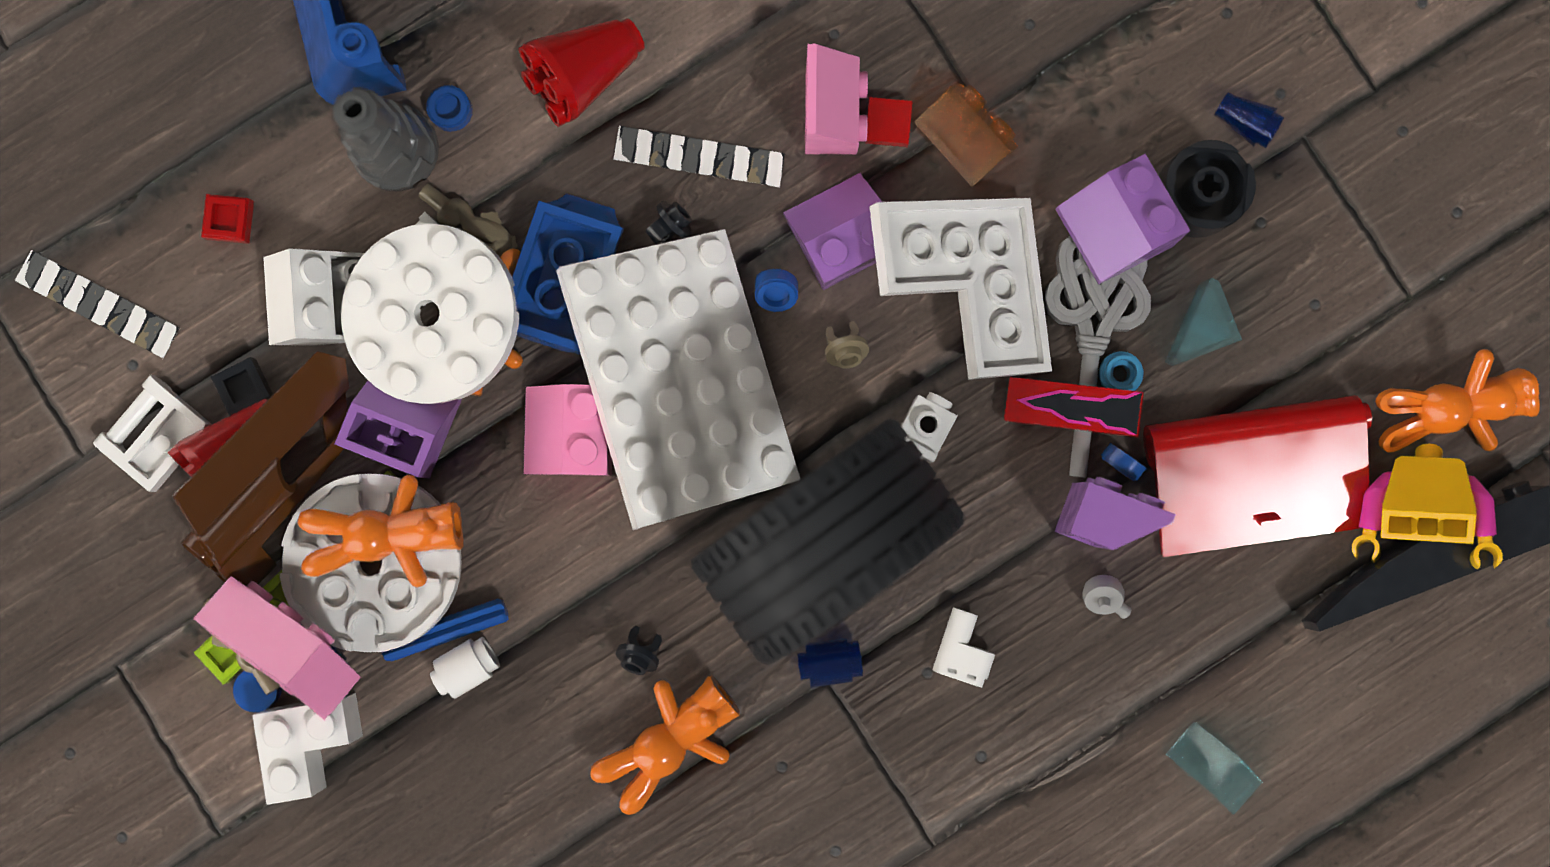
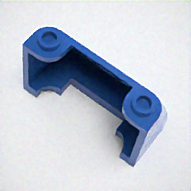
M293 0L313 85L316 92L326 102L334 105L338 96L351 91L354 87L372 90L379 96L407 90L402 68L399 65H390L382 56L379 41L369 27L358 22H346L341 0Z

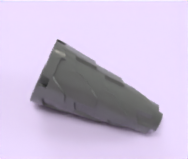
M354 87L351 91L337 97L333 106L335 121L340 127L338 131L341 135V143L347 149L348 158L361 177L377 188L396 192L415 188L413 186L421 179L425 181L429 177L438 159L439 144L435 129L423 114L405 103L399 104L392 99L382 98L372 90Z

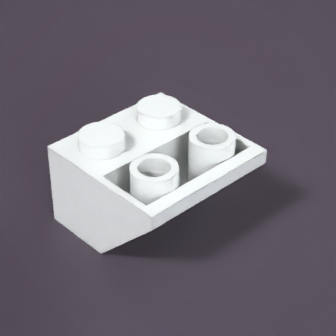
M287 249L263 257L269 345L312 346L345 343L341 323L343 294L351 272L364 253Z

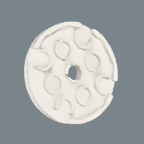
M418 224L401 228L388 234L372 245L357 262L343 294L341 306L342 332L353 362L365 378L375 387L390 396L407 402L420 404L444 403L456 399L460 400L475 393L496 376L508 359L515 343L519 325V312L516 309V298L513 289L515 284L504 262L492 248L475 236L460 229L440 224ZM435 302L440 311L438 321L432 326L425 327L420 318V307L425 306L427 303Z
M356 474L328 483L306 499L293 515L285 531L281 545L284 548L280 579L289 606L304 618L301 624L306 629L314 623L335 640L331 645L339 649L358 652H384L417 640L441 620L451 605L458 589L462 567L461 549L415 552L427 575L425 585L419 588L410 584L394 552L382 559L380 572L373 576L363 572L360 561L356 560L323 576L312 577L303 573L301 565L306 556L319 549L342 543V536L313 534L304 531L299 527L297 520L301 512L307 509H320L350 516L359 511L374 510L390 515L402 479L400 477L384 474ZM418 486L411 510L440 505L430 493Z

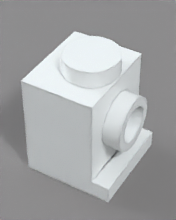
M929 392L926 398L920 395L915 397L901 424L908 435L906 441L912 440L922 453L920 459H926L929 464L935 461L958 416L950 412L953 405L951 402L932 392ZM925 416L935 420L936 428L932 433H925L920 428V421Z

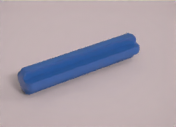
M494 599L441 618L431 630L417 640L381 653L385 661H395L504 623L509 619L507 607L503 600Z

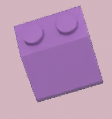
M1146 154L1107 172L1055 209L1098 285L1172 248L1190 231Z
M861 173L783 212L823 290L876 263L869 206L882 201Z

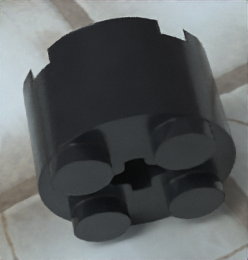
M1218 140L1198 141L1180 151L1158 174L1190 229L1185 235L1187 237H1208L1222 231L1236 222L1253 202L1256 191L1254 171L1250 163L1247 164L1240 156L1239 150L1231 144ZM1199 183H1202L1204 191L1210 192L1208 197L1204 196L1203 191L1198 189Z

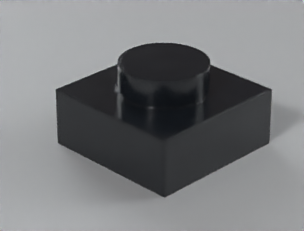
M252 357L211 376L229 416L263 399L268 400L273 395L257 360Z

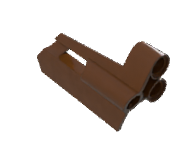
M316 351L172 496L193 528L181 541V544L196 559L213 570L224 583L232 576L245 586L251 581L259 585L276 567L275 561L261 546L343 451L344 448L335 445V441L348 412L346 391L349 389L346 359ZM321 418L327 446L290 484L286 483L281 473V458Z

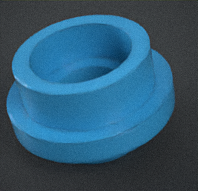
M1120 351L1108 355L1101 362L1098 376L1104 388L1135 391L1142 383L1143 367L1138 358L1133 354ZM1116 366L1125 368L1127 372L1125 381L1119 382L1114 378L1113 370Z

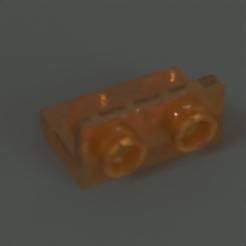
M959 83L951 85L914 123L973 187L1007 155L1013 153L1018 146L1012 140L1016 136L1012 128L1000 117L994 120L983 108L986 105L983 96L973 86L967 85L965 87Z

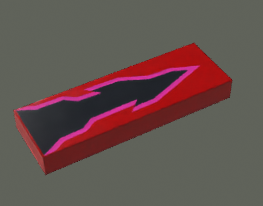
M1010 377L1004 421L1139 437L1144 392Z

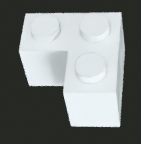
M356 693L347 694L325 720L315 714L303 702L268 708L252 715L266 804L309 798L327 788L321 749L347 745L363 736Z

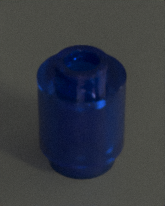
M847 638L811 642L805 644L804 653H797L800 679H809L811 688L853 682L854 677L863 676L858 641L847 642Z

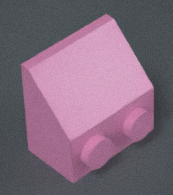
M807 44L805 154L857 155L859 141L867 142V115H859V98H867L868 72L860 71V57L818 44Z
M561 384L526 387L524 474L612 476V457L590 385Z

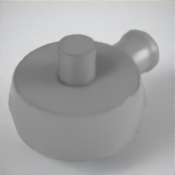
M1097 575L1085 583L1082 597L1090 611L1102 615L1115 612L1122 619L1127 618L1131 614V607L1124 603V588L1117 578L1110 575Z

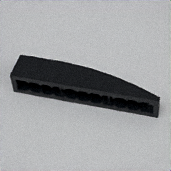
M1522 481L1501 489L1504 496L1494 499L1497 535L1492 536L1493 543L1502 550L1503 558L1501 562L1550 544V486H1531L1529 481ZM1474 536L1473 544L1403 540L1382 553L1378 561L1373 563L1371 560L1335 588L1302 619V623L1305 629L1318 632L1490 567L1493 565V555L1487 550L1479 551L1480 568L1475 569L1471 565L1470 554L1478 546L1477 536Z

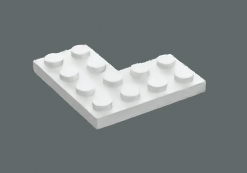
M1031 198L877 202L869 206L880 296L958 292L968 380L1040 374L1052 371Z

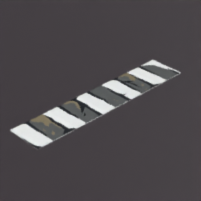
M619 126L613 160L780 187L785 153Z
M32 250L15 279L16 282L161 358H164L180 329L176 325Z

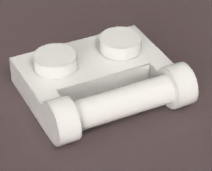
M151 374L142 384L144 390L107 433L101 432L93 444L147 491L156 492L178 467L176 461L167 452L180 440L212 424L174 393L164 381ZM157 401L162 403L164 407L126 450L122 445L124 440Z

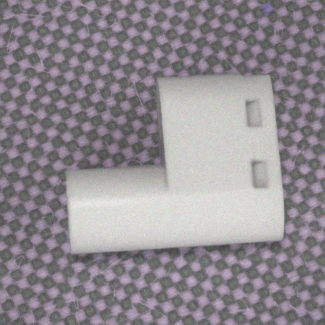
M953 607L932 670L982 688L985 679H988L995 654L969 645L978 615Z

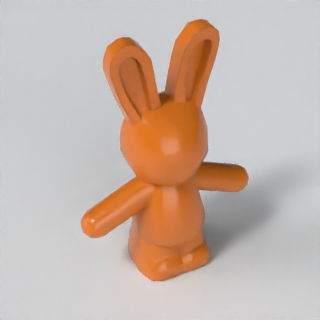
M1481 349L1475 355L1464 388L1442 383L1431 386L1425 391L1390 388L1379 393L1375 400L1376 406L1389 414L1416 413V416L1386 429L1379 437V446L1388 453L1395 452L1431 433H1453L1461 430L1468 424L1480 447L1485 451H1493L1497 448L1498 439L1487 420L1499 421L1510 416H1537L1540 411L1538 380L1533 373L1522 368H1515L1498 376L1488 377L1494 361V355L1488 349Z
M406 475L400 481L390 515L374 510H363L349 516L326 510L307 509L301 512L297 519L300 528L313 534L341 535L342 543L310 553L302 562V571L307 576H323L354 560L376 562L394 552L410 584L414 587H422L427 581V575L415 552L462 549L464 541L460 507L455 502H449L428 508L411 510L418 488V480L413 475Z
M712 675L708 676L697 691L684 700L679 708L670 684L665 680L658 681L653 689L664 723L646 728L640 733L632 746L607 755L591 766V778L597 783H610L636 768L641 769L620 796L619 807L624 814L632 815L644 807L660 779L673 774L680 768L687 750L717 764H724L729 760L730 754L725 747L706 738L712 735L718 728L737 718L740 712L734 700Z

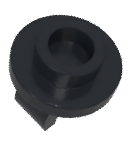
M661 201L657 205V211L661 218L645 230L652 241L658 245L660 242L666 243L675 234L682 238L689 237L692 234L689 226L692 219L679 203L673 202L669 204L666 201Z
M634 626L629 632L627 643L618 646L616 656L621 661L622 668L630 673L644 675L646 672L656 671L659 665V659L656 655L659 652L662 637L656 634L651 645L641 646L636 640L640 627Z

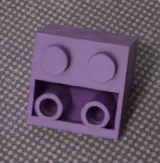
M367 381L351 402L335 445L415 477L430 478L462 399L436 404L407 402L384 393Z
M1096 477V479L1087 478L1086 482L1072 483L1054 532L1096 548L1114 550L1173 523L1176 514L1163 510L1165 502L1143 493L1138 495L1129 493L1126 496L1120 493L1122 489L1120 484L1100 477Z

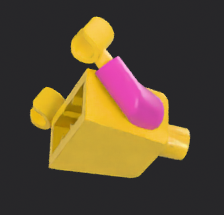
M1430 443L1422 444L1416 448L1415 457L1400 456L1396 458L1392 471L1383 472L1364 493L1359 527L1363 528L1362 535L1358 536L1352 543V552L1356 559H1358L1359 547L1364 543H1371L1375 546L1372 561L1375 563L1379 560L1381 547L1375 538L1377 531H1381V538L1468 544H1473L1474 536H1477L1478 546L1470 554L1471 565L1475 569L1480 568L1478 555L1481 550H1487L1493 555L1494 568L1501 563L1503 558L1502 550L1492 541V536L1497 535L1493 496L1475 476L1467 474L1464 461L1458 458H1443V450L1440 446Z

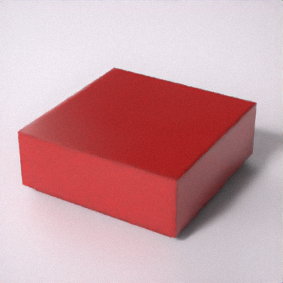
M869 97L867 142L865 144L908 147L913 101Z
M206 194L201 237L206 240L249 244L254 201L250 198Z

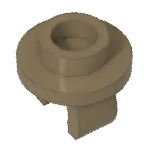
M854 321L849 322V336L837 338L834 335L832 326L826 328L828 346L825 349V356L829 364L844 369L853 368L859 365L868 355L869 346L867 340L859 335L858 325Z

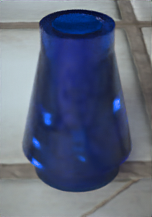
M1227 92L1214 114L1225 121L1253 147L1258 144L1265 149L1285 117L1276 113L1278 108L1238 97L1230 92Z

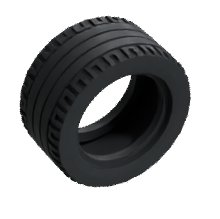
M888 418L691 559L693 571L702 583L707 581L706 590L716 603L721 601L722 604L719 608L730 623L735 621L733 628L743 642L749 641L747 647L757 661L764 664L773 663L824 633L916 567L951 538L964 524V512L953 497L948 499L950 492L940 478L934 479L936 473L927 460L919 459L922 457V453L912 440L906 441L908 435L897 420Z

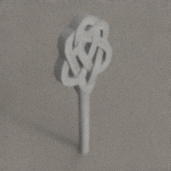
M1069 236L1059 244L1055 258L1058 274L1046 286L1043 301L1047 314L1058 324L1075 326V339L1079 353L1082 354L1079 385L1096 387L1100 356L1104 355V350L1107 349L1111 339L1109 338L1112 331L1127 332L1144 323L1151 311V295L1142 281L1148 264L1146 260L1098 285L1073 239ZM1076 249V253H1075V259H1076V261L1073 262V252H1074V250ZM1078 276H1079V278H1080V282H1081V285H1082V289H1083V291H1084V293H1085V296H1086V298H1087V301H1086V302L1084 301V298H1083V294H1082V291H1081V288H1080V284H1079V281H1078V278H1077ZM1118 282H1120L1122 285L1117 291L1112 302L1109 304L1107 299L1114 291ZM1062 289L1068 309L1062 305L1060 300ZM1132 299L1133 311L1128 316H1122ZM1094 314L1099 321L1095 331H1093L1090 319ZM1074 430L1069 476L1087 478L1091 432Z

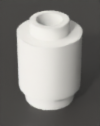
M480 637L475 641L468 639L433 660L435 670L430 672V677L441 695L444 696L449 693L456 699L493 677L492 672L500 667V663L484 637Z

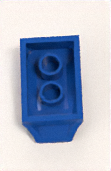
M565 194L561 198L548 203L538 201L512 276L515 284L513 289L516 298V309L519 312L518 337L561 351L581 355L556 271L561 266L616 254L623 233V227L617 221L615 209L569 194Z

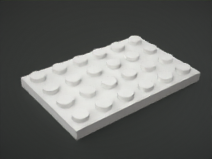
M725 229L559 267L556 271L633 530L801 480Z

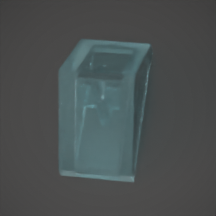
M1209 278L1199 284L1165 363L1174 366L1242 340L1218 280Z
M1196 722L1191 724L1165 754L1233 815L1262 783V780L1243 759Z

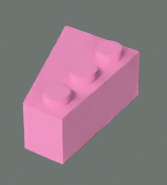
M230 576L193 619L216 639L257 670L262 671L277 682L290 695L296 696L315 714L325 720L361 677L330 648L335 640L314 623L308 629L300 625L304 618L290 606L281 602L276 608L269 603L273 596L260 585L251 581L245 586Z

